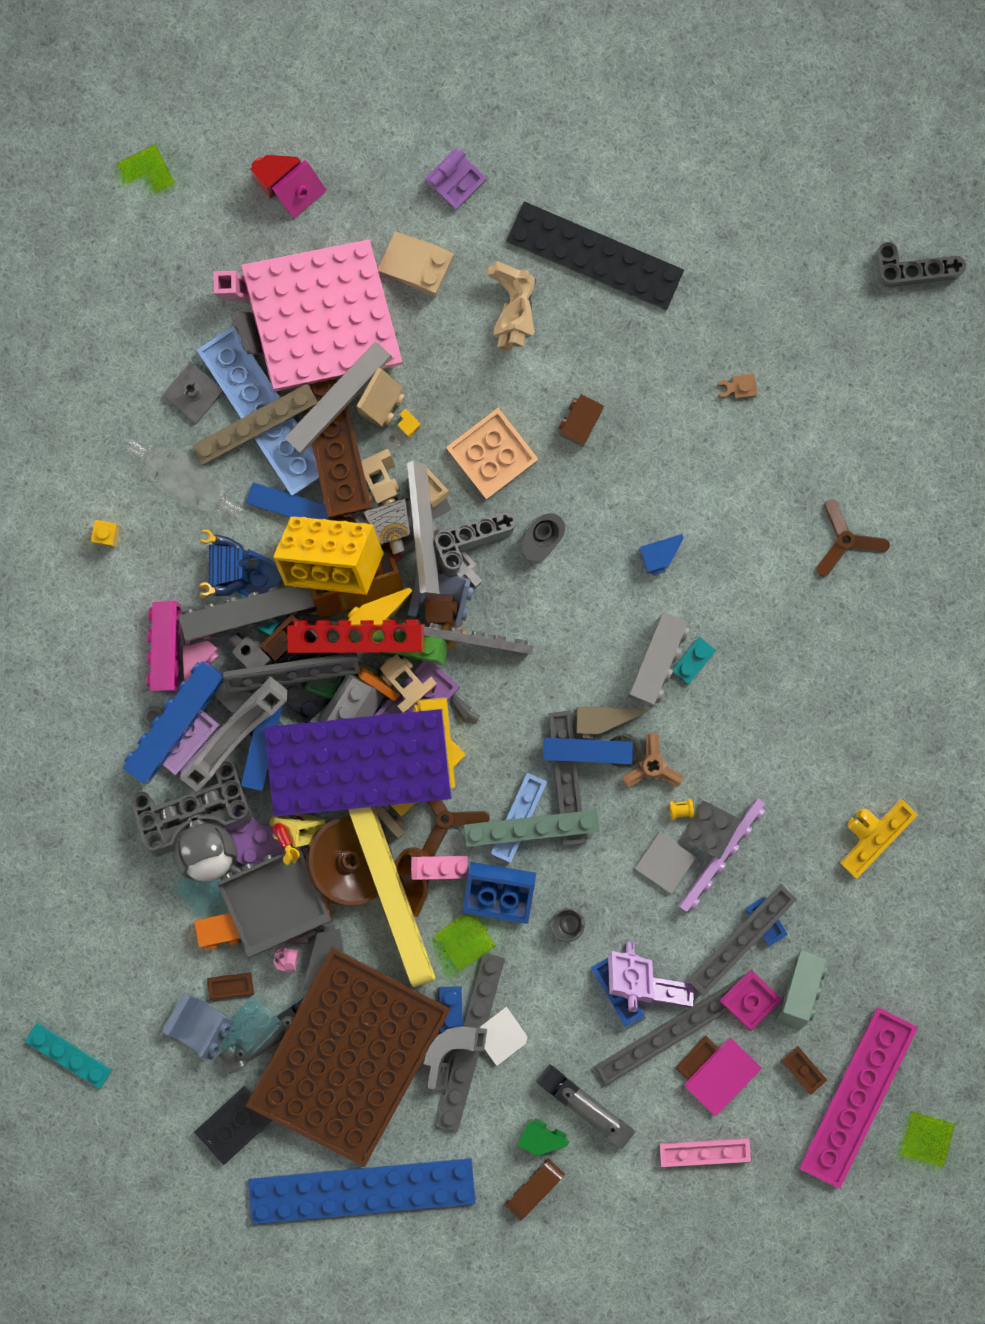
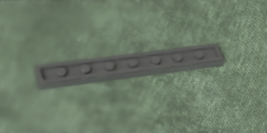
M743 976L595 1065L594 1067L605 1085L610 1084L728 1012L729 1010L720 1002V999Z

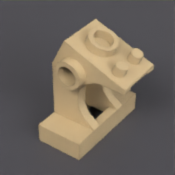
M383 450L362 460L365 479L370 488L368 492L371 502L376 501L378 507L397 502V499H399L397 491L400 490L395 478L390 479L386 471L395 466L389 450ZM382 472L385 479L373 485L370 477Z
M396 654L394 657L387 659L380 668L384 673L381 677L389 687L394 685L406 698L398 705L399 709L405 713L417 703V700H420L433 689L437 682L430 677L426 682L422 683L410 670L413 665L404 656L401 659ZM403 671H406L413 681L403 689L395 678Z

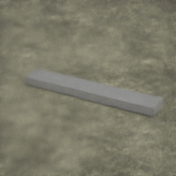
M375 341L285 439L303 454L371 381L377 368L382 369L392 359V355Z
M412 461L407 463L419 589L421 594L434 596L440 593L427 464Z

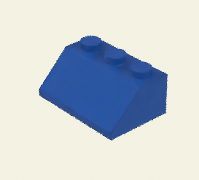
M470 862L462 913L528 924L536 872Z

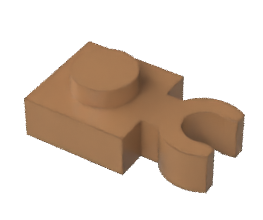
M754 374L732 376L733 383L725 380L717 383L718 386L723 385L727 388L725 393H719L720 398H726L730 393H734L735 399L757 396Z

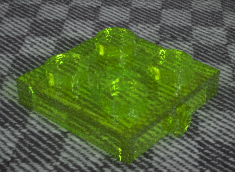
M464 913L434 934L445 949L443 952L448 958H451L460 972L497 947L487 933V927L484 923L481 924L476 915Z

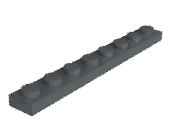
M483 953L463 1027H481L488 1021L505 958ZM464 1049L455 1055L436 1126L458 1132L480 1051Z

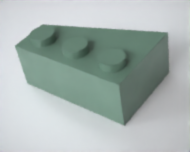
M802 950L797 954L788 980L785 997L783 996L781 1001L783 1003L778 1017L776 1016L775 1023L800 1031L809 1021L813 1020L816 1008H813L814 1001L819 999L822 988L819 987L820 980H824L828 969L825 966V958Z

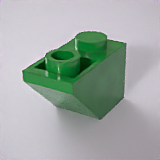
M535 1118L534 1121L528 1120L517 1142V1146L538 1156L567 1147L569 1140L566 1139V1133L556 1128L553 1132L546 1128L547 1124Z

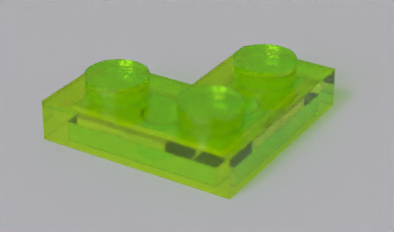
M156 144L117 162L126 183H130L147 174L156 193L176 184Z

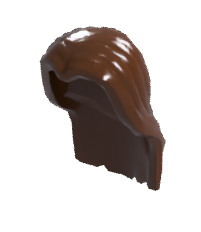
M411 847L404 849L394 863L413 916L418 917L427 899L429 879H412L411 857L431 856L425 850Z

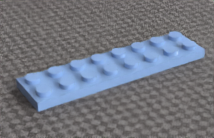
M234 326L197 349L241 419L280 398L276 391L273 392L271 382L254 356L247 354L242 348L241 337ZM294 418L254 438L291 496L298 494L319 480L312 445L301 454L285 439L297 425Z

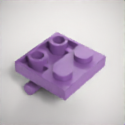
M456 148L425 178V181L455 210L487 180L465 158L466 154L461 149L458 151Z

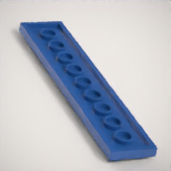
M472 1158L248 1179L252 1224L476 1204Z

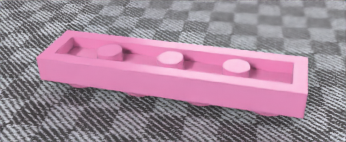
M749 1138L659 1143L661 1167L751 1162Z

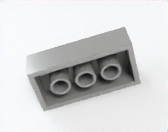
M666 612L660 615L627 697L649 706L660 703L665 691L661 689L664 682L667 683L673 672V669H670L671 663H675L678 660L682 650L678 648L680 641L684 642L690 628L686 627L688 621Z

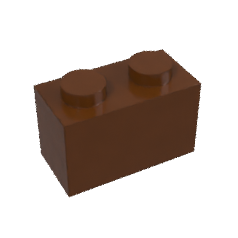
M580 394L578 399L574 397L568 408L571 410L569 417H564L558 428L562 430L560 436L584 447L603 411L604 405Z

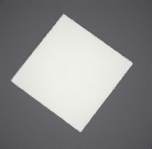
M507 1007L480 1027L487 1029L484 1049L496 1066L526 1044L527 1035Z

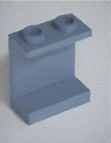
M437 571L439 593L454 594V601H458V614L455 615L454 620H456L455 626L460 627L461 621H466L469 608L465 607L466 600L471 601L474 589L470 587L471 579L459 576L448 577L442 572ZM418 572L408 615L417 616L418 611L425 612L427 594L420 593Z
M184 992L162 1032L170 1037L179 1039L199 1052L198 1056L213 1060L219 1053L220 1045L224 1038L230 1033L234 1020L196 996Z

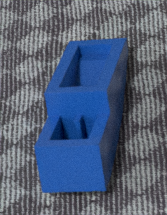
M608 958L591 967L626 1029L646 1019L638 1003V1010L632 1012V1010H628L627 998L610 994Z

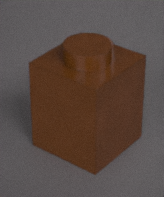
M454 594L427 595L425 600L426 623L453 622L455 615L458 614V601H454Z

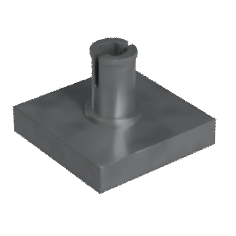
M190 362L162 396L197 424L224 391L215 381Z

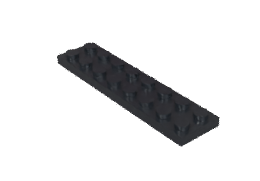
M525 201L506 241L666 311L684 272V269Z

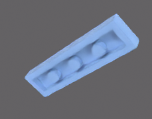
M527 773L506 820L532 817L547 781ZM521 841L497 843L494 845L491 854L511 863Z

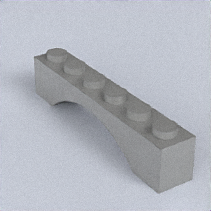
M270 676L182 767L180 779L198 792L242 739L256 726L271 717L287 701V690Z

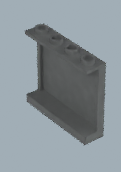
M291 846L299 851V858L295 864L292 860L289 865L283 862L286 851L282 849V854L275 857L273 854L261 858L262 863L255 866L253 863L247 864L240 868L241 872L235 875L232 872L220 877L221 881L216 883L220 888L245 946L244 950L248 958L332 922L322 896L310 881L306 868V859L300 847Z

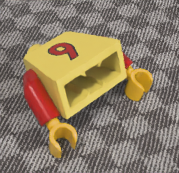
M307 814L271 817L270 827L273 828V837L279 841L282 849L286 851L283 857V862L286 865H289L291 860L295 864L299 858V851L291 846L308 845L315 832L325 824L326 819Z

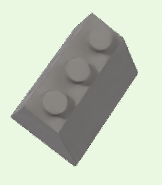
M355 674L346 675L319 721L373 716L385 695L362 681L359 676Z

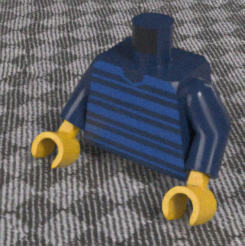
M202 530L200 532L208 535V540L199 539L201 544L209 542L213 544L209 545L208 583H201L198 587L199 589L204 588L208 592L200 593L199 596L202 599L209 597L210 594L213 596H231L241 589L244 584L249 583L250 572L260 571V559H250L249 552L243 548L242 544L226 536L217 534L212 536L209 530Z

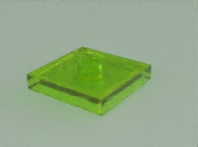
M911 1111L900 1155L944 1167L955 1123Z

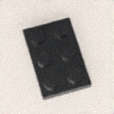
M245 1085L194 1131L223 1165L273 1121L246 1107V1103L252 1093Z

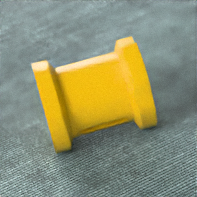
M692 799L675 803L669 801L672 821L681 817L694 818Z

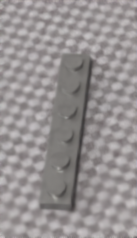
M429 623L428 627H424L425 636L528 655L533 653L534 646L528 645V640L515 638V642L506 641L507 637L493 635L492 639L485 637V633L472 631V634L469 635L463 633L464 629L450 627V631L441 630L442 625Z

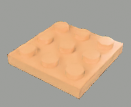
M499 408L495 409L446 447L486 500L539 460Z

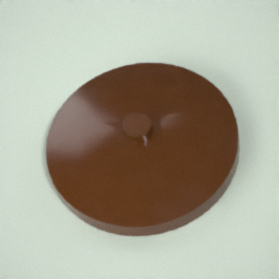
M351 816L339 817L322 825L311 838L306 853V868L314 888L325 899L343 906L361 905L376 898L379 894ZM386 838V841H387V843H388V846H389V849H390V852H391V855H392V850H391L390 844H389V842H388V840H387V838Z

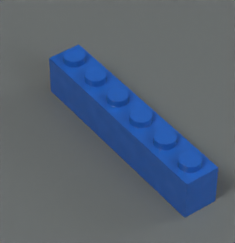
M197 662L190 671L192 675L188 681L184 680L177 689L179 693L174 699L170 698L165 704V712L161 717L158 715L151 723L153 728L148 734L145 733L137 743L139 747L136 751H131L125 758L124 762L126 764L123 769L142 784H149L225 682L223 673L209 662Z

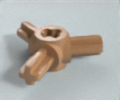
M656 733L646 734V755H643V761L638 763L639 767L622 777L627 787H631L645 778L647 780L651 778L658 780L661 778L675 787H678L683 780V775L667 767V762L663 761L662 755H659V735ZM655 760L658 763L656 766H659V768L650 772L647 769L649 768L647 763Z

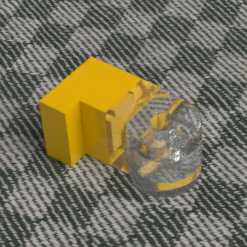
M406 408L399 414L403 420L393 429L387 430L383 434V443L389 450L400 448L422 427Z

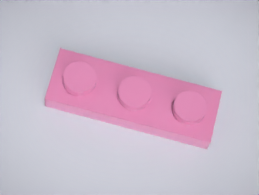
M468 856L411 857L412 879L468 878Z

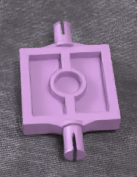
M629 941L625 943L626 953L611 951L608 955L609 990L612 995L627 998L628 1010L636 1012L638 1010L637 1000L651 1003L654 999L652 960L641 958L635 954V943Z

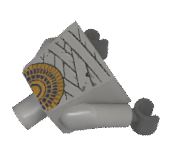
M405 492L403 493V500L365 512L362 511L359 514H351L356 523L372 524L379 543L389 542L392 554L405 551L402 538L409 536L410 532L414 530L411 499L406 496Z

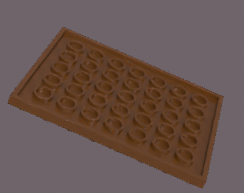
M332 946L297 1009L291 1025L285 1031L249 1097L246 1107L365 1167L425 1058L430 1045L449 1014L450 1008Z

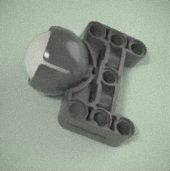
M223 761L216 770L219 784L156 806L150 795L143 791L135 793L131 799L132 808L146 849L155 857L175 851L177 868L187 879H196L204 882L216 880L222 877L231 865L237 861L236 843L228 831L249 824L252 819V812L244 788L241 786L242 782L239 773L230 761ZM226 771H232L230 776L223 777ZM233 790H238L237 795L229 797ZM143 801H148L145 807L139 808ZM196 805L194 811L187 812L190 806ZM239 810H245L242 816H235ZM154 821L151 827H145L147 822ZM160 840V844L157 847H151L153 842Z

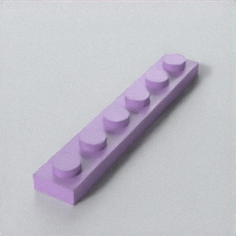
M756 799L742 817L720 859L713 857L679 904L681 909L686 912L689 909L692 911L695 909L700 901L698 899L702 891L706 893L713 884V881H711L713 875L721 873L726 866L724 860L728 855L731 857L739 848L737 842L741 837L745 839L752 830L750 824L754 819L758 821L765 812V809H763L765 803L760 799Z

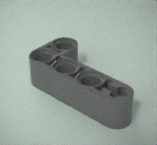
M885 242L880 245L875 255L878 280L885 287L954 280L959 278L966 269V262L960 256L899 262L897 246L892 242ZM882 250H888V251H890L892 257H891V258H885V257H883L881 251H882ZM952 264H954L955 267H959V269L956 272L954 268H950ZM928 266H934L938 274H930ZM906 269H913L916 272V277H909ZM884 272H892L894 274V279H886Z
M501 512L439 532L435 537L434 544L436 560L441 572L448 577L456 576L463 562L460 552L511 536L516 526V517L511 512ZM481 528H485V529H487L490 533H489V534H483V533L480 531V529H481ZM466 535L469 540L464 541L459 536ZM445 541L449 546L442 547L438 542ZM453 561L457 566L450 567L446 562Z

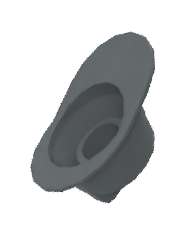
M547 513L531 521L521 544L522 552L527 559L537 562L544 560L561 541L565 533V524L560 516L554 513Z

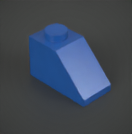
M683 534L639 548L647 574L652 573L653 576L665 573V568L669 567L684 539Z

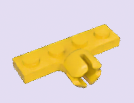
M900 799L881 819H877L868 809H861L855 814L863 823L858 819L855 820L853 817L849 820L848 827L859 838V842L839 863L854 878L858 879L918 816L904 800Z

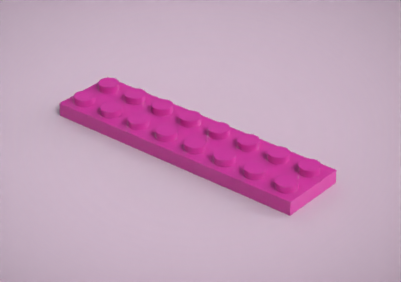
M876 1007L799 1166L801 1170L839 1189L841 1188L918 1029L917 1026Z

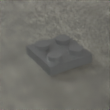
M703 800L682 839L720 859L741 820Z

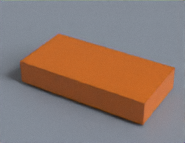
M360 664V673L357 674L362 681L393 701L398 698L399 693L393 685L389 687L381 677Z

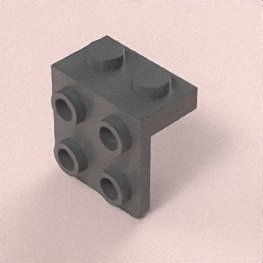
M237 311L233 313L234 325L240 334L241 346L247 354L264 355L253 312Z

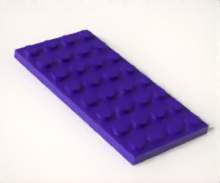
M443 709L264 727L274 816L452 799Z

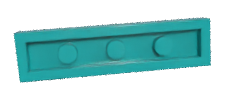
M38 1022L25 1040L27 1044L98 1089L102 1088L113 1070Z

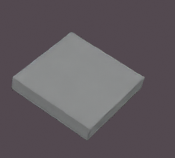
M659 832L634 869L672 894L696 857Z

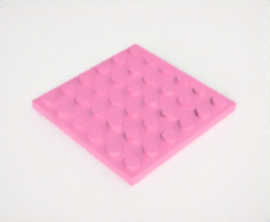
M370 240L243 264L241 266L273 392L341 378L375 341L392 355V359L382 369L402 365V358Z

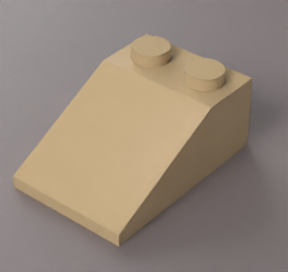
M395 231L377 269L382 274L436 298L454 261V253L437 245Z
M379 367L357 404V409L361 418L383 429L385 424L389 426L395 415L392 411L395 406L400 407L405 395L402 394L404 391L403 387Z

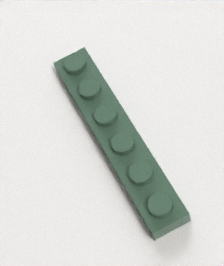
M597 810L464 825L466 847L600 832Z

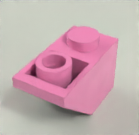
M209 640L189 646L184 645L183 665L184 679L186 681L192 675L190 671L197 662L207 661L212 665L219 657L216 654L219 649Z

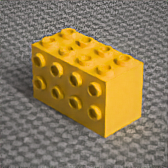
M291 517L273 558L285 586L367 595L384 553L372 524Z

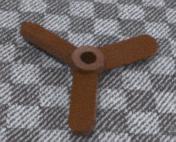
M829 499L825 502L824 508L836 533L837 541L817 566V573L820 576L825 577L829 575L849 548L885 552L889 549L890 543L885 538L856 535L850 532L836 500ZM844 536L850 539L849 544L843 543L842 538Z
M442 800L427 801L436 816V824L422 850L428 852L430 856H435L450 827L489 822V813L486 811L451 812ZM444 815L449 817V822L446 824L442 821Z

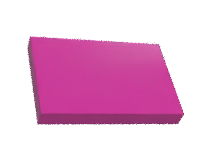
M729 1037L692 1075L684 1086L713 1115L717 1116L762 1068Z

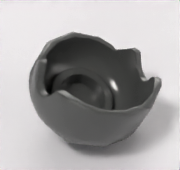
M564 908L555 913L550 929L553 936L558 940L572 942L583 934L585 920L577 910ZM565 920L567 921L568 929H566V927L564 926Z

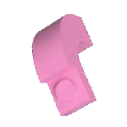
M213 271L214 294L217 297L229 301L250 303L244 276L239 275L236 271Z

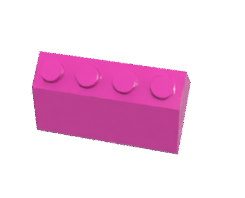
M178 601L152 602V607H149L148 619L152 621V629H148V643H151V652L148 651L147 664L151 665V673L147 674L146 684L152 692H179L177 689L180 679L181 628L178 616L181 615V604Z

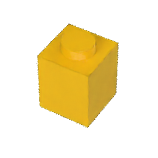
M95 520L91 542L96 545L116 548L120 526L116 523Z

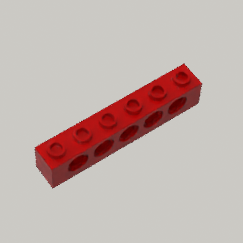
M306 620L294 621V625L287 626L288 653L425 651L424 624H418V620H405V624H396V620H383V624H374V620H360V624H352V620H338V625H329V620H317L316 625H307ZM399 629L406 633L404 642H399L395 637L396 631ZM309 630H313L317 635L314 643L307 639ZM331 630H335L339 634V639L336 643L329 639ZM353 630H358L361 633V640L359 642L352 640L351 633ZM375 630L383 632L384 638L381 642L374 640L373 633Z

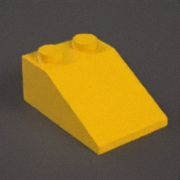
M407 588L364 604L360 608L356 606L348 614L349 620H352V624H360V620H374V624H383V620H390L412 597L413 591ZM378 630L374 631L373 637L378 633Z

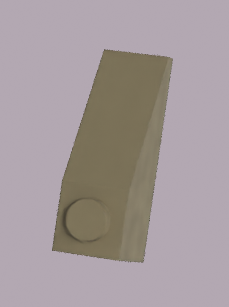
M577 707L576 734H581L582 739H594V735H599L643 715L644 709Z

